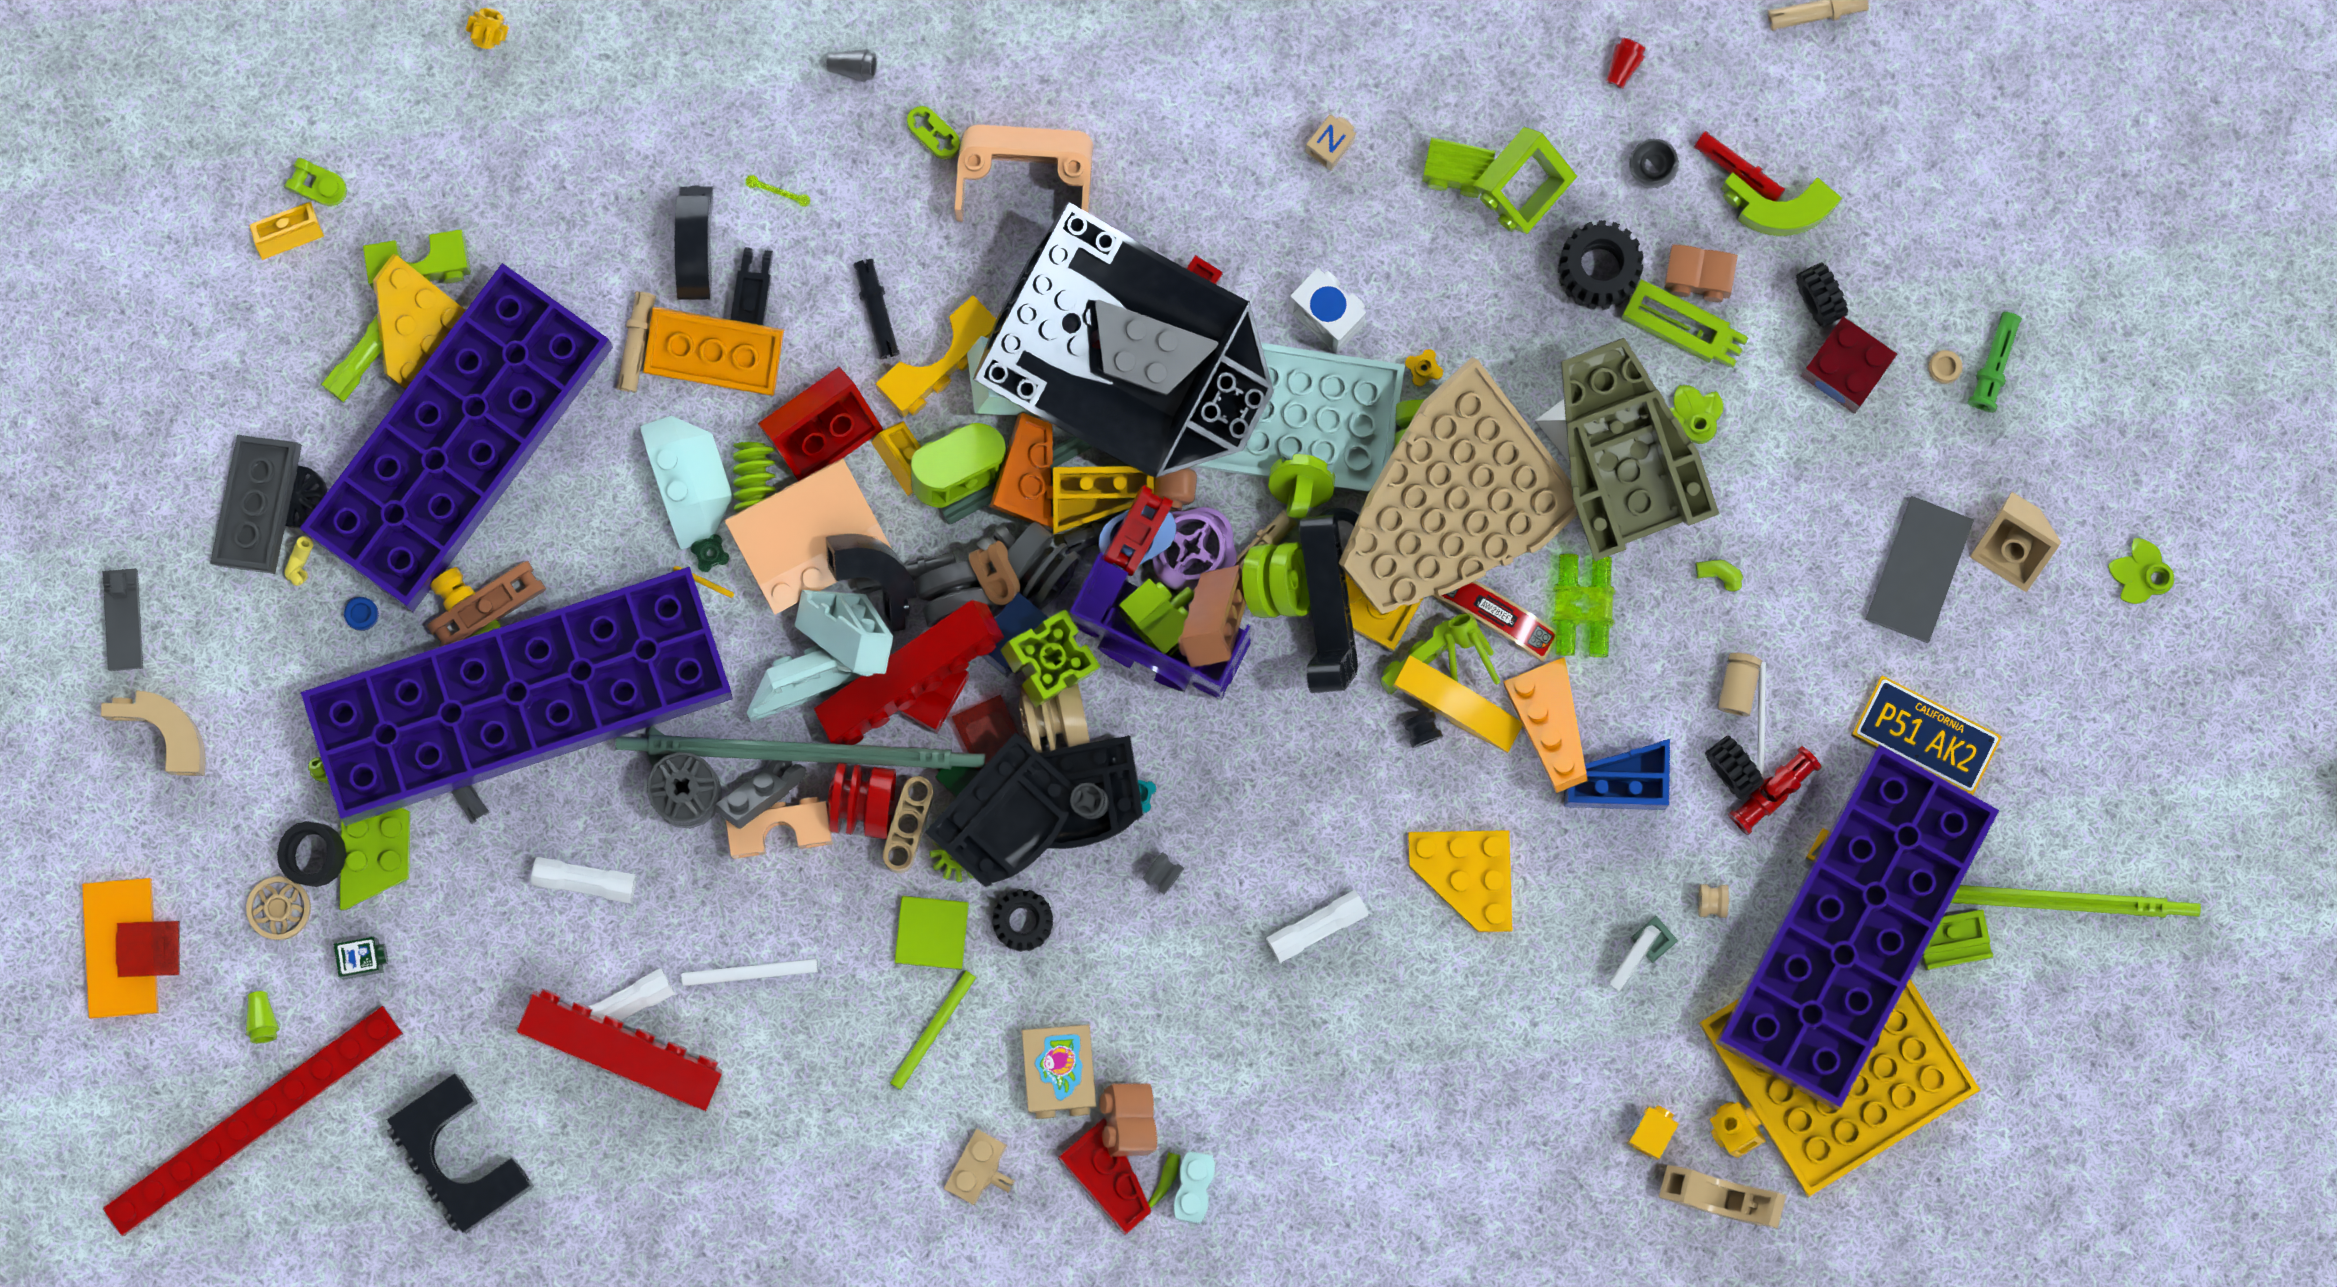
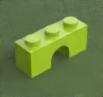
M462 229L429 234L430 251L427 257L417 263L406 262L430 282L444 279L445 283H457L464 280V275L471 274L466 236ZM396 240L363 245L368 284L373 291V279L392 254L402 259L401 249Z

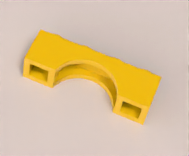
M974 295L949 316L953 340L950 349L942 359L932 365L923 367L911 366L899 361L875 383L877 390L903 418L909 413L912 416L918 414L927 404L926 397L933 391L937 394L942 392L951 383L952 380L949 377L958 368L963 372L969 367L967 352L980 336L989 339L996 318Z

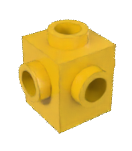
M1739 1101L1735 1104L1734 1102H1728L1716 1110L1717 1115L1710 1118L1714 1129L1711 1130L1714 1140L1720 1148L1726 1147L1729 1154L1737 1159L1766 1142L1758 1127L1762 1124V1121L1752 1106L1747 1108Z

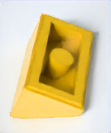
M311 201L249 225L255 247L262 260L324 237Z
M902 421L878 433L871 443L904 492L909 496L913 493L911 487V461L915 451L919 450L921 446L905 422Z

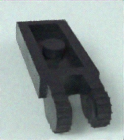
M745 247L741 270H738L730 320L764 326L772 279L770 271L773 251L765 250L762 256L761 273L750 272L754 256L753 248Z

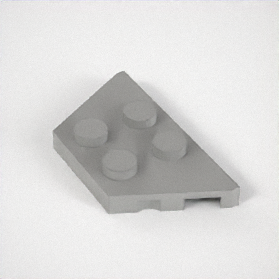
M1099 299L1096 300L1095 309L1104 374L1167 396L1218 345L1217 341L1111 303Z

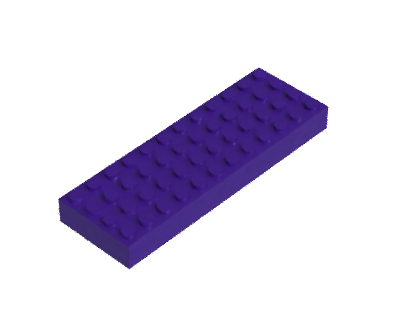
M690 566L300 692L340 819L345 826L733 699Z

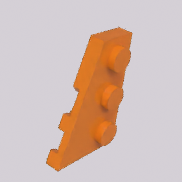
M1023 412L1018 414L989 506L1031 524L1037 522L1047 530L1053 529V516H1051V499H1053V486H1051V465L1053 464L1052 424Z

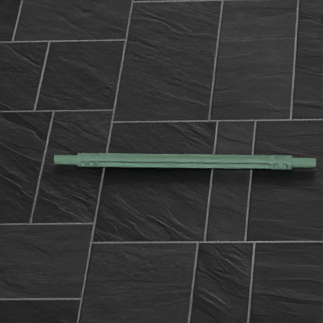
M650 735L649 738L617 736L616 750L649 751V755L658 754L664 756L684 752L693 753L699 757L822 763L840 762L932 769H951L952 766L983 768L986 759L985 754L952 753V749L943 750L937 748L715 739L668 735Z

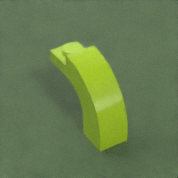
M1734 173L1727 178L1721 188L1724 192V199L1734 208L1741 206L1744 209L1737 219L1740 223L1751 230L1771 236H1791L1811 230L1823 222L1842 200L1840 195L1818 177L1800 196L1785 202L1765 199Z

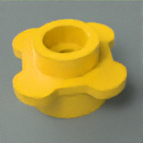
M1426 349L1423 354L1416 357L1409 356L1405 361V366L1407 369H1410L1413 376L1412 382L1415 386L1422 387L1425 385V382H1429L1432 379L1439 380L1443 376V369L1438 366L1435 360L1436 353L1432 349ZM1422 365H1426V366H1427V370H1426V371H1423V370L1421 369V366H1422Z

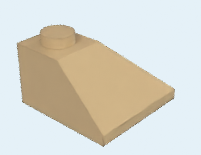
M2011 492L1970 555V558L2027 593L2060 546L2061 541L2041 509Z

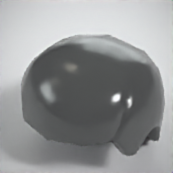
M1647 139L1638 144L1629 157L1630 172L1633 178L1646 188H1660L1668 185L1675 178L1679 169L1677 152L1671 144L1662 139ZM1647 159L1659 173H1651L1646 169L1645 163Z

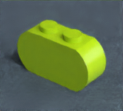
M971 423L963 428L954 429L947 436L935 442L924 444L919 450L915 451L911 461V487L913 493L926 505L944 508L996 482L1005 458L1006 446L1003 436L999 431L987 424Z

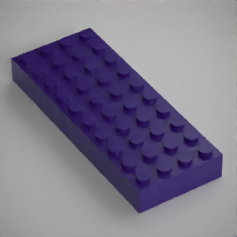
M502 263L300 529L309 538L414 612L431 590V582L450 565L611 352L613 346L610 340Z
M1878 745L1871 753L1715 1044L1834 1110L1841 1108L2000 810L1886 747Z

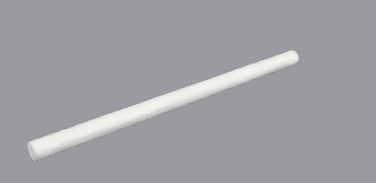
M1762 662L1761 668H1759L1757 769L1762 774L1761 777L1763 779L1766 662Z

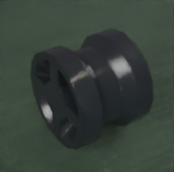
M1434 711L1415 716L1403 722L1405 729L1410 731L1412 737L1410 744L1412 748H1417L1443 738L1441 730L1436 728V715Z

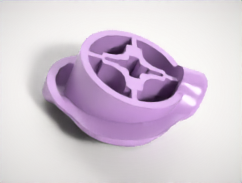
M1208 507L1171 512L1176 523V530L1190 523H1201L1204 525L1189 536L1176 531L1173 542L1179 546L1180 554L1176 559L1177 564L1174 568L1171 567L1168 561L1167 549L1153 557L1155 574L1165 586L1177 591H1183L1186 587H1189L1191 590L1197 587L1201 573L1197 575L1182 574L1185 569H1189L1192 564L1197 562L1210 566L1205 572L1236 566L1237 553L1234 547L1233 530L1230 522L1221 512ZM1212 530L1216 532L1220 546L1217 559L1208 553L1206 549ZM1198 542L1197 546L1200 552L1197 555L1195 553L1189 555V551L1186 549L1189 543L1195 545Z

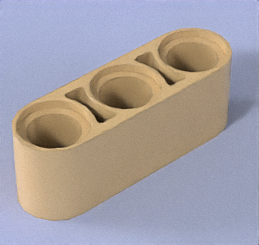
M922 776L911 777L905 782L883 850L884 863L894 873L901 874L911 869L934 799L931 783ZM916 785L925 786L928 789L926 798L922 801L912 800L909 797L912 787ZM906 817H913L918 821L917 829L909 834L902 832L899 829L901 820ZM896 849H903L908 853V859L903 865H893L889 861L891 852Z

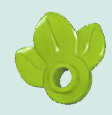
M1682 384L1677 387L1674 393V407L1669 409L1678 419L1690 441L1704 444L1716 435V421L1723 414L1724 408L1722 398L1717 391L1710 392L1703 397L1696 388ZM1700 422L1706 424L1704 429H1696L1694 426Z
M2142 538L2133 539L2131 556L2115 559L2108 564V569L2113 578L2120 584L2125 585L2120 599L2131 604H2141L2152 595L2165 594L2174 584V573L2167 564L2162 562L2159 548ZM2153 573H2159L2162 576L2163 582L2158 585L2152 582L2151 576Z

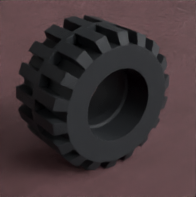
M1599 220L1597 225H1593L1592 221L1585 223L1583 229L1578 227L1574 230L1572 236L1568 237L1564 244L1558 263L1559 281L1561 286L1565 285L1567 296L1569 298L1572 295L1576 297L1575 303L1580 306L1583 302L1589 304L1588 309L1593 310L1596 309V306H1602V310L1609 309L1612 304L1618 306L1623 303L1625 298L1628 299L1640 280L1644 267L1642 264L1644 258L1643 251L1638 250L1640 243L1637 238L1634 240L1630 238L1632 232L1627 228L1624 231L1618 229L1620 225L1613 222L1612 226L1606 225V220ZM1594 249H1603L1612 253L1619 263V274L1607 281L1591 278L1584 271L1581 263L1584 254Z

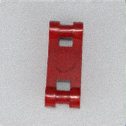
M1145 485L1140 488L1130 510L1104 553L1105 562L1118 565L1128 572L1129 576H1133L1173 504V500L1166 496L1158 497L1152 493L1153 490ZM1145 505L1155 510L1152 518L1141 514ZM1124 544L1134 549L1130 556L1120 552Z

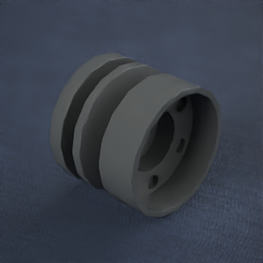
M1034 522L1008 550V560L1019 580V584L1023 581L1026 583L1022 595L1029 600L1038 592L1032 604L1039 610H1042L1066 588L1074 575L1081 556L1073 551L1062 561L1068 546L1062 543L1050 552L1048 548L1052 542L1053 534L1039 523Z
M677 752L665 756L654 765L648 776L647 794L651 806L665 822L677 828L691 829L704 825L715 816V804L722 799V787L717 774L705 759L693 753ZM679 782L683 785L689 782L688 787L691 791L688 795L681 793L677 796L679 791L676 785Z

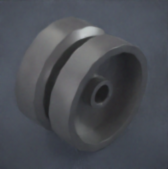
M969 560L937 568L914 580L919 599L930 601L923 608L928 627L934 626L971 599L987 604L990 611L997 608V604L990 601L986 596Z

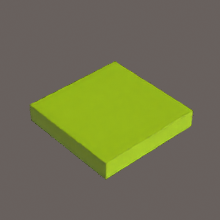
M902 896L895 964L962 970L969 902Z

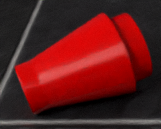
M1622 37L1620 43L1615 45L1606 82L1614 83L1617 87L1624 89L1626 82L1645 59L1643 54L1646 48L1633 40Z

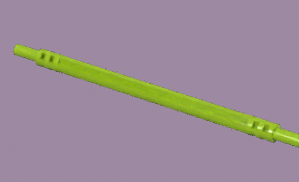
M1960 885L1951 903L2155 916L2159 918H2166L2167 915L2199 917L2201 913L2200 903L2172 902L2163 897L2121 896Z

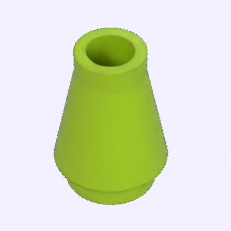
M266 991L249 993L247 995L248 1007L245 1034L249 1036L250 1042L254 1044L268 1043L276 1040L277 1031L280 1028L270 1005L268 993Z

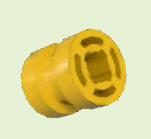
M458 567L445 571L430 584L434 593L440 595L444 600L443 606L448 612L463 599L475 595L472 587L467 586L463 582V574Z

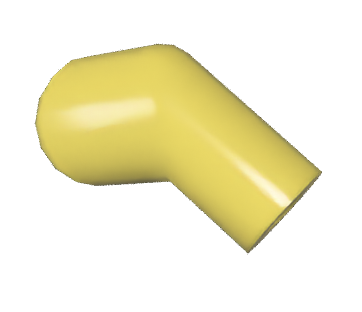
M300 537L297 540L284 570L286 580H291L295 586H300L308 578V573L302 569L313 548V542L308 537Z

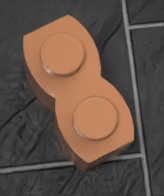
M1672 244L1664 288L1671 289L1670 293L1679 297H1689L1690 293L1704 295L1703 299L1706 301L1723 302V298L1729 299L1732 293L1738 255Z
M1111 1084L1105 1088L1100 1096L1099 1105L1101 1113L1105 1114L1107 1127L1103 1130V1143L1105 1147H1108L1109 1155L1148 1156L1157 1150V1130L1153 1117L1154 1099L1151 1084Z

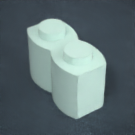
M1188 1151L1180 1168L1182 1186L1179 1188L1174 1201V1216L1176 1220L1200 1224L1204 1219L1208 1208L1207 1189L1212 1182L1215 1170L1212 1155Z

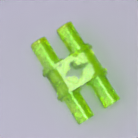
M1560 554L1558 583L1553 587V592H1555V610L1552 622L1553 625H1556V655H1575L1576 626L1586 624L1590 628L1589 657L1607 658L1609 656L1610 628L1615 624V620L1612 619L1613 595H1616V590L1611 586L1612 557L1608 556L1598 561H1594L1592 557L1591 585L1581 587L1578 584L1579 555ZM1582 598H1586V603L1594 606L1590 607L1586 613H1582V608L1576 606Z

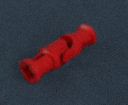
M1803 746L1797 749L1798 754L1785 766L1780 765L1775 770L1774 777L1771 776L1765 779L1764 784L1749 795V799L1736 811L1731 810L1728 813L1729 818L1746 835L1752 833V827L1765 815L1770 816L1787 800L1789 794L1796 792L1801 787L1800 783L1814 770L1818 772L1822 768L1819 761L1808 749ZM1762 790L1765 791L1769 800L1760 793Z

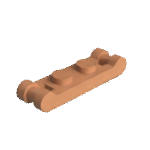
M529 561L519 564L477 591L475 595L469 596L454 606L450 612L446 611L427 625V628L432 635L436 634L440 640L439 647L466 639L495 619L497 621L524 603L543 593L546 587L541 580L537 581L532 574L534 569ZM521 580L526 588L517 593L512 584ZM455 621L460 630L452 635L447 627Z

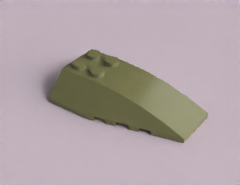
M1625 338L1561 361L1572 498L1594 561L1626 550L1625 544L1683 522L1690 526L1720 514L1698 450L1665 403V399L1652 383L1648 373Z

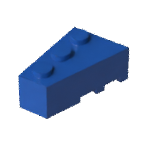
M1670 738L1612 757L1586 763L1585 768L1588 781L1564 790V807L1665 810L1669 806Z

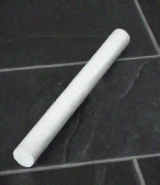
M817 959L682 973L683 986L814 973L818 972Z

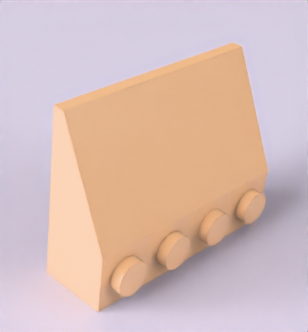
M843 458L724 520L774 615L800 602L802 590L821 591L838 582L828 568L826 537L840 534H861L878 539L891 548Z

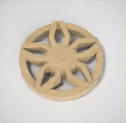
M271 877L257 884L251 891L246 905L247 918L252 928L258 934L271 940H285L297 935L306 926L311 913V903L305 889L300 884H296L286 877ZM273 883L288 884L281 889L280 894H278L275 888L270 886ZM295 887L292 897L290 899L285 897V893ZM263 888L272 892L273 896L266 899ZM299 892L304 901V908L297 904L292 905L297 900ZM259 893L261 901L265 905H260L253 911V904ZM296 909L303 914V917H292L291 914ZM264 910L265 918H254L255 915ZM287 919L291 922H299L294 929L287 932ZM271 920L270 928L272 934L262 930L257 923H267ZM276 922H282L283 924L281 934L277 933Z

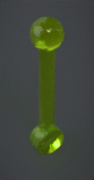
M749 175L746 178L745 182L749 188L758 187L798 201L802 207L808 206L811 202L807 194L797 195L763 183L755 175Z

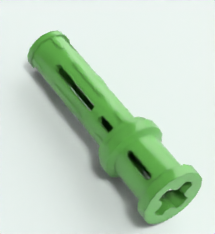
M2010 312L2001 313L1985 367L1977 372L1976 378L1978 382L1973 396H1970L1967 402L1971 407L1989 413L1996 412L1998 406L1995 402L2000 387H2004L2006 383L2003 373L2019 324L2022 321L2020 316Z

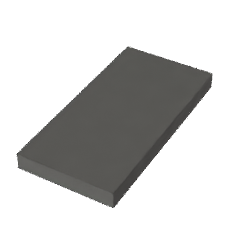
M237 435L210 564L240 570L276 573L302 448L300 443Z
M1911 496L1865 620L1929 643L1974 519Z

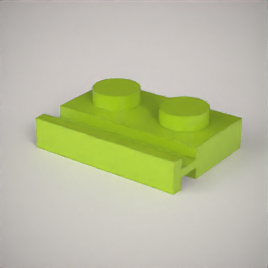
M1983 909L1945 916L1941 919L1922 955L1926 971L1992 959L1994 957L1991 951L1990 937Z

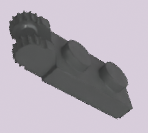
M772 760L768 768H764L715 804L716 812L735 827L741 829L788 795L792 788L797 786L799 782L801 783L807 770L799 763L791 766L793 764L792 761Z

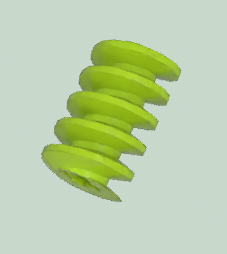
M739 442L733 444L735 448L740 450L733 454V459L740 463L734 466L733 472L741 476L734 479L733 485L736 488L742 489L733 495L736 501L742 502L734 506L735 512L745 510L764 500L766 494L776 491V487L766 484V481L776 478L775 474L766 471L767 467L775 465V461L766 458L767 454L775 452L774 447L758 442Z

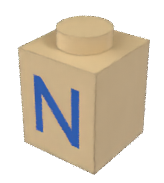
M1329 114L1307 142L1305 152L1332 171L1355 142L1356 133L1353 131V125L1343 117L1339 116L1336 119Z

